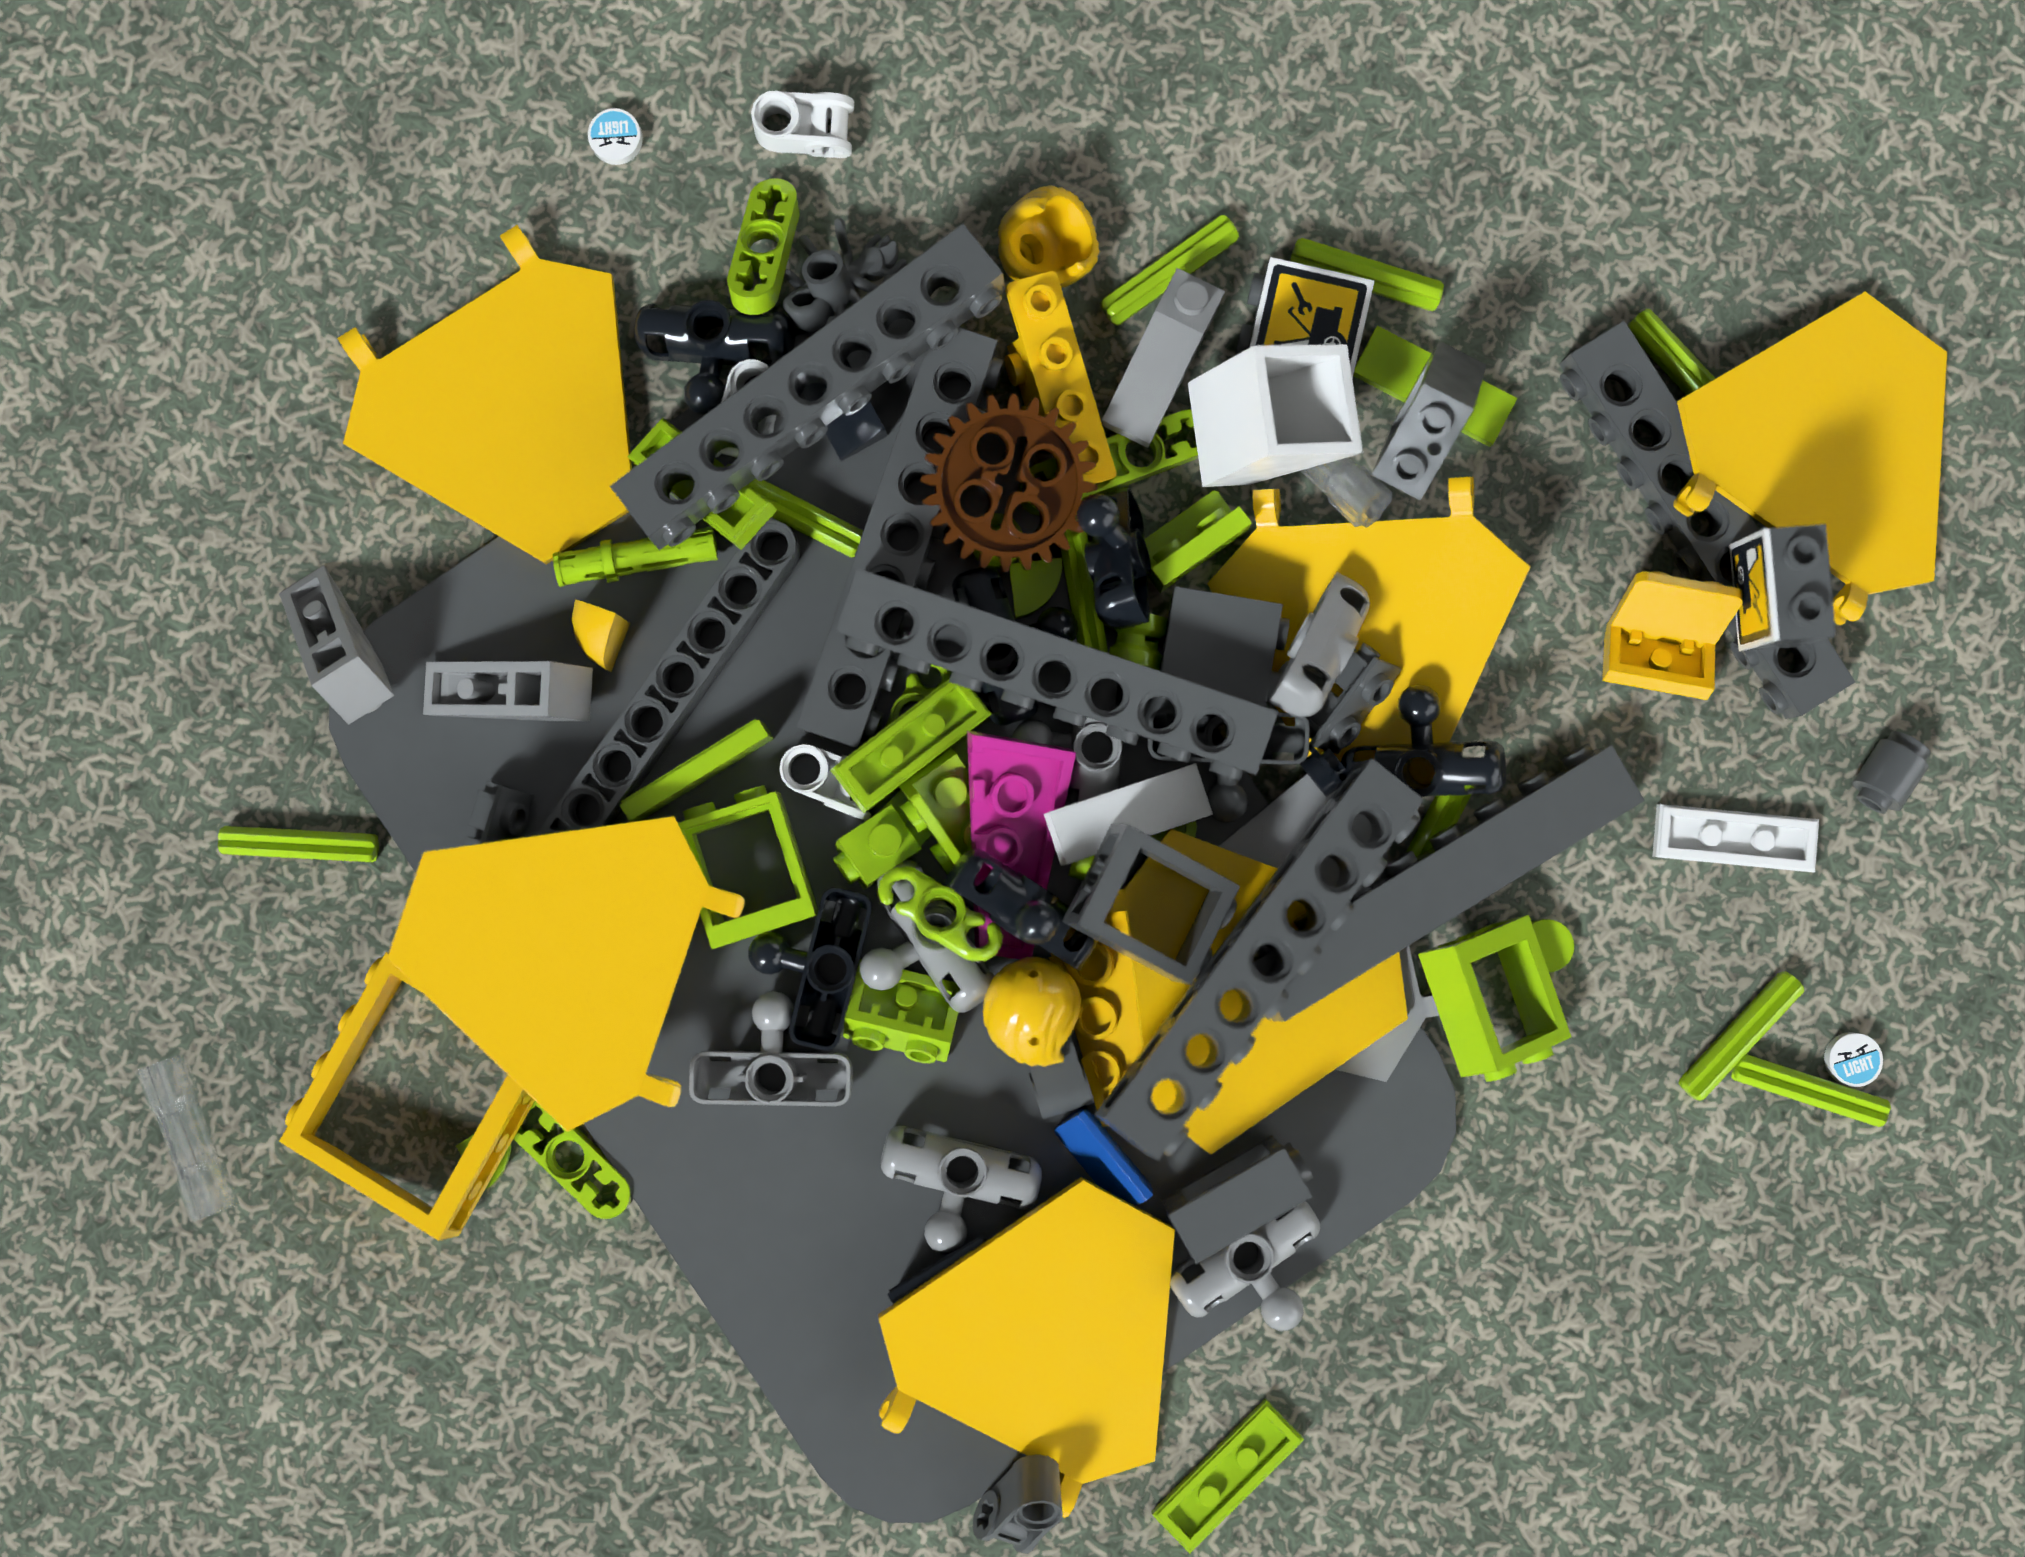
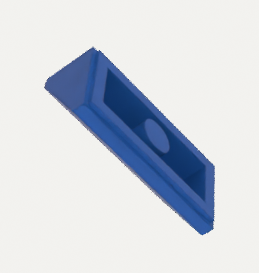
M1086 1106L1076 1109L1055 1127V1135L1099 1187L1134 1206L1147 1201L1153 1196L1154 1190L1150 1182Z

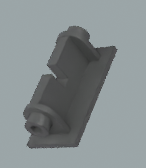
M1365 643L1358 650L1354 649L1346 666L1335 681L1344 691L1338 697L1330 690L1323 707L1314 715L1305 717L1310 726L1309 738L1312 739L1310 744L1323 750L1329 748L1335 754H1339L1343 748L1349 746L1359 735L1361 723L1374 706L1383 702L1391 693L1393 681L1402 669L1379 659L1381 655Z
M487 781L484 791L478 789V796L468 824L483 830L481 840L464 836L461 846L520 838L522 831L528 823L529 808L534 795Z

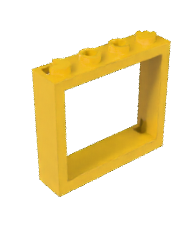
M385 952L384 956L377 959L369 968L364 980L367 986L357 1004L350 1006L340 1019L338 1024L340 1034L331 1050L325 1052L314 1065L311 1077L314 1080L305 1096L296 1101L288 1111L285 1118L287 1128L279 1142L440 1241L460 1235L535 1100L509 1075L506 1076L433 1207L350 1155L315 1136L401 982L404 981L419 990L387 959L389 952Z

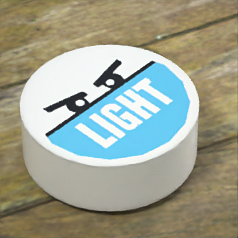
M618 108L606 109L593 118L588 128L590 146L597 157L608 164H625L634 159L642 147L643 136L636 119L625 110Z
M1847 1032L1836 1036L1830 1041L1825 1050L1824 1062L1828 1073L1834 1080L1844 1085L1861 1087L1870 1084L1878 1077L1883 1066V1055L1879 1045L1869 1036Z

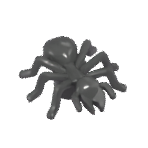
M842 218L834 221L836 237L842 257L833 250L818 251L806 235H801L799 243L809 255L802 266V275L806 283L788 269H786L783 278L795 288L783 301L784 309L792 324L798 329L807 332L819 331L846 311L845 306L850 301L854 305L862 299L855 291V287L868 293L878 287L864 278L870 281H878L884 277L883 282H885L907 265L905 259H901L896 264L899 249L895 241L892 240L890 242L889 235L881 239L880 234H875L863 247L859 258L852 262L853 253L847 238L845 222Z

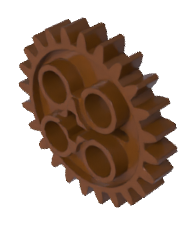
M1016 394L1009 396L1005 409H1000L993 395L988 396L986 413L983 414L972 403L967 404L966 413L969 421L964 424L961 420L951 415L947 421L954 434L951 437L936 433L933 436L936 443L943 448L941 454L928 453L924 456V460L937 467L935 474L920 477V482L935 486V494L922 500L923 505H938L940 513L931 519L930 525L936 526L946 523L950 529L942 540L944 545L952 543L959 538L963 541L959 557L965 559L974 550L980 551L979 567L984 569L988 566L993 556H998L1001 572L1009 571L1012 557H1018L1020 565L1026 571L1031 570V554L1037 553L1045 563L1052 562L1049 549L1051 544L1054 543L1057 547L1067 551L1070 549V545L1064 535L1066 530L1076 533L1084 532L1075 519L1082 502V493L1098 490V485L1083 481V473L1095 468L1096 463L1090 461L1080 462L1078 454L1089 445L1088 441L1072 444L1068 438L1073 433L1076 424L1072 422L1061 428L1056 426L1055 422L1059 414L1057 407L1050 410L1044 417L1038 415L1039 399L1035 397L1029 402L1025 410L1019 409V401ZM995 434L1004 442L1006 448L1005 456L998 464H987L978 456L976 450L977 442L982 435ZM1025 437L1027 440L1026 448L1015 474V480L1022 483L1021 492H1012L1008 496L1001 526L995 531L991 528V521L1002 495V487L995 484V477L1008 473L1017 439ZM1039 450L1050 453L1055 458L1057 464L1056 473L1053 478L1046 482L1035 479L1029 470V460L1032 454ZM971 485L983 488L989 497V507L979 517L967 515L960 505V496L963 490ZM1023 502L1033 504L1040 514V523L1037 529L1029 534H1023L1018 531L1012 521L1015 507Z

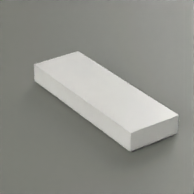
M1196 763L1044 814L1061 866L1096 855L1111 824H1128L1151 836L1213 815Z
M1657 804L1652 857L1815 872L1819 819Z

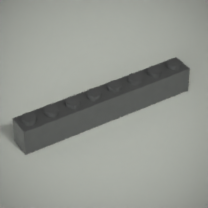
M1586 744L1575 749L1560 759L1565 767L1556 773L1548 776L1546 770L1538 772L1519 783L1517 787L1521 794L1505 803L1502 797H1498L1476 809L1473 814L1477 820L1460 830L1457 823L1429 838L1428 840L1432 848L1416 857L1413 851H1409L1387 863L1385 870L1388 874L1368 887L1362 884L1350 900L1355 905L1352 913L1337 930L1328 929L1317 944L1322 949L1319 958L1305 974L1300 975L1296 973L1284 989L1289 993L1287 1001L1271 1019L1273 1021L1285 1022L1645 801L1614 747L1610 745L1593 750L1590 744ZM1307 912L1294 920L1298 928L1296 931L1302 930L1306 925L1308 919ZM1264 944L1256 949L1253 956L1254 967L1263 976L1268 975L1275 965L1273 951Z

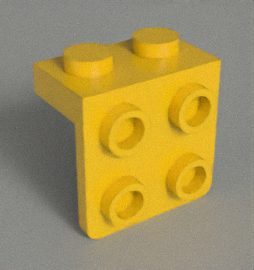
M1664 572L1637 573L1606 626L1602 681L1708 700L1715 690V645L1741 607L1743 592L1738 588L1724 586L1719 582L1696 581L1670 576Z

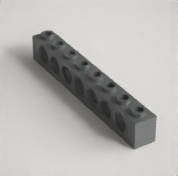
M961 224L610 486L659 550L667 544L673 547L682 543L695 531L696 526L694 524L710 512L718 514L732 506L740 496L738 491L754 479L762 481L772 476L782 467L785 456L799 446L807 448L815 444L827 432V425L844 413L846 416H849L862 409L871 399L870 393L888 380L889 383H894L902 379L913 369L915 359L930 348L936 351L949 344L958 334V327L975 315L976 318H982L993 311L1001 302V295L1006 292L1003 272L967 227ZM943 286L953 287L958 291L956 297L949 302L940 303L931 299L933 292ZM906 318L915 323L911 331L904 335H893L887 331L890 324L897 319ZM861 350L871 354L869 361L860 368H849L844 365L847 356L854 351ZM822 383L827 386L825 394L818 400L805 401L800 398L803 389L809 384ZM769 415H778L783 418L782 425L774 433L761 434L757 432L758 424L763 418ZM728 447L739 450L737 459L727 467L714 466V458L720 450ZM682 480L694 481V489L687 498L683 500L670 499L671 489L676 483Z
M1622 321L1572 352L1559 364L1563 370V373L1560 374L1561 384L1572 400L1578 401L1581 399L1592 417L1588 419V424L1597 441L1603 446L1610 444L1621 462L1617 463L1616 467L1622 481L1631 490L1638 488L1648 503L1649 507L1645 508V514L1650 525L1660 535L1667 533L1678 550L1673 554V557L1681 573L1687 579L1692 580L1695 578L1697 581L1702 582L1714 581L1724 586L1733 587V582L1726 580L1720 572V560L1723 556L1730 558V544L1759 530L1748 513L1716 490L1708 507L1698 512L1704 515L1709 522L1710 529L1707 537H1702L1694 532L1690 523L1691 516H1684L1674 508L1673 503L1676 497L1694 475L1678 404L1626 322ZM1606 379L1615 380L1622 385L1625 392L1623 402L1614 401L1607 396L1604 390ZM1635 423L1643 424L1650 429L1653 435L1651 447L1642 446L1635 440L1633 436V426ZM1663 468H1671L1679 474L1681 478L1679 492L1671 491L1664 485L1662 481ZM1736 616L1733 617L1727 626L1735 640L1730 644L1735 658L1745 669H1754L1763 684L1759 688L1763 702L1774 714L1782 713L1785 719L1806 714L1855 683V680L1828 638L1799 647H1790L1789 649L1795 658V664L1792 671L1787 672L1778 663L1777 653L1779 648L1739 651Z
M958 327V334L949 344L936 351L930 348L924 354L796 725L801 731L854 749H858L864 744L865 740L868 741L878 734L884 712L876 710L882 689L889 692L892 691L900 669V665L897 664L898 661L893 659L895 651L880 647L876 657L846 647L848 635L835 631L856 568L882 577L892 576L902 584L924 591L927 590L936 563L935 560L929 559L928 556L934 538L943 540L947 533L948 525L945 523L931 526L929 523L931 519L940 513L938 505H923L922 501L914 500L906 494L907 486L912 479L936 473L937 467L924 460V456L928 453L941 454L942 450H933L927 447L923 442L924 436L928 430L937 426L945 427L954 434L947 419L952 415L964 424L967 423L969 420L966 413V405L969 403L975 405L981 414L986 413V409L980 407L986 387L995 390L1003 370L1005 359L997 357L998 340ZM951 377L964 378L971 385L967 395L960 399L947 398L942 394L941 387ZM909 526L919 534L917 544L912 549L904 552L893 549L889 545L891 533L898 527ZM902 608L891 611L886 616L884 622L887 635L895 640L907 637L914 625L911 613ZM857 676L865 681L866 693L861 701L852 705L840 702L837 695L840 682L846 677Z
M856 568L835 630L836 632L848 635L846 647L875 657L879 647L898 652L900 656L897 664L925 674L929 673L931 664L952 671L949 682L980 692L983 682L1004 689L1001 700L1031 710L1035 700L1056 706L1054 718L1083 728L1087 717L1106 723L1108 727L1105 735L1133 745L1137 744L1139 735L1159 741L1160 745L1157 753L1186 763L1189 762L1191 753L1212 760L1210 771L1239 781L1244 771L1257 774L1278 711L858 568ZM895 609H906L911 613L914 621L911 633L899 640L890 638L884 628L886 616ZM948 626L961 628L966 636L964 650L955 657H944L936 648L938 633ZM1002 643L1013 646L1019 657L1017 667L1007 675L993 673L987 663L989 651L994 646ZM1048 662H1062L1071 672L1069 686L1060 693H1049L1039 683V672ZM1112 679L1121 686L1123 698L1116 709L1102 711L1094 706L1090 693L1097 681ZM1155 696L1167 698L1174 707L1172 722L1167 727L1161 729L1149 726L1143 716V708L1146 702ZM1207 714L1219 716L1226 726L1224 739L1215 746L1203 745L1196 736V725Z
M1373 758L1356 763L1095 1113V1116L1151 1158L1159 1160L1163 1153L1168 1156L1173 1154L1186 1138L1189 1128L1184 1124L1196 1108L1204 1110L1220 1092L1223 1084L1218 1078L1230 1062L1237 1065L1252 1049L1256 1038L1251 1034L1263 1017L1270 1020L1283 1007L1289 997V993L1284 989L1296 973L1300 975L1305 974L1317 961L1322 952V949L1317 944L1329 928L1333 931L1337 930L1348 919L1355 906L1350 900L1362 884L1365 887L1371 885L1381 874L1387 864V861L1382 857L1394 840L1397 843L1402 842L1415 828L1419 817L1414 813L1424 799ZM1358 813L1366 816L1372 826L1371 837L1366 843L1358 840L1352 830L1353 820ZM1325 857L1332 858L1340 869L1339 880L1333 887L1325 884L1320 877L1319 868ZM1294 900L1302 903L1308 914L1307 923L1300 931L1294 930L1289 925L1286 917L1287 909ZM1263 944L1268 946L1275 956L1274 968L1266 976L1261 975L1253 964L1254 953ZM1229 989L1235 990L1242 999L1241 1013L1231 1021L1227 1020L1220 1011V999ZM1201 1034L1208 1041L1209 1055L1202 1064L1194 1066L1186 1056V1046L1194 1035ZM1168 1079L1175 1086L1176 1099L1170 1108L1159 1111L1153 1104L1152 1091L1157 1083Z

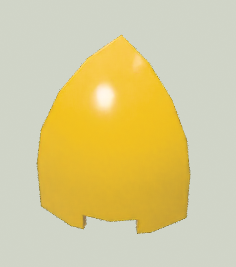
M575 599L572 625L576 642L588 659L611 672L630 622L616 613Z

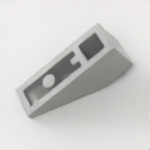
M1179 268L1176 269L1101 421L1102 426L1147 448L1149 447L1214 319L1225 293L1224 290Z
M324 565L279 593L311 686L348 725L363 715L375 711L382 703L394 696L381 661L343 594Z
M552 661L426 662L423 715L539 721H590L593 668Z

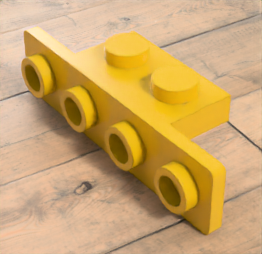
M1049 271L1009 282L1005 286V293L1019 338L1007 346L1009 355L1005 356V366L1012 385H1019L1025 405L1021 407V410H1025L1034 397L1039 399L1038 415L1044 417L1050 410L1057 407L1059 414L1055 425L1061 428L1074 422L1076 427L1068 439L1072 444L1080 441H1088L1089 443L1087 448L1078 454L1080 462H1095L1096 467L1083 473V481L1098 484L1115 478L1117 474L1057 273Z

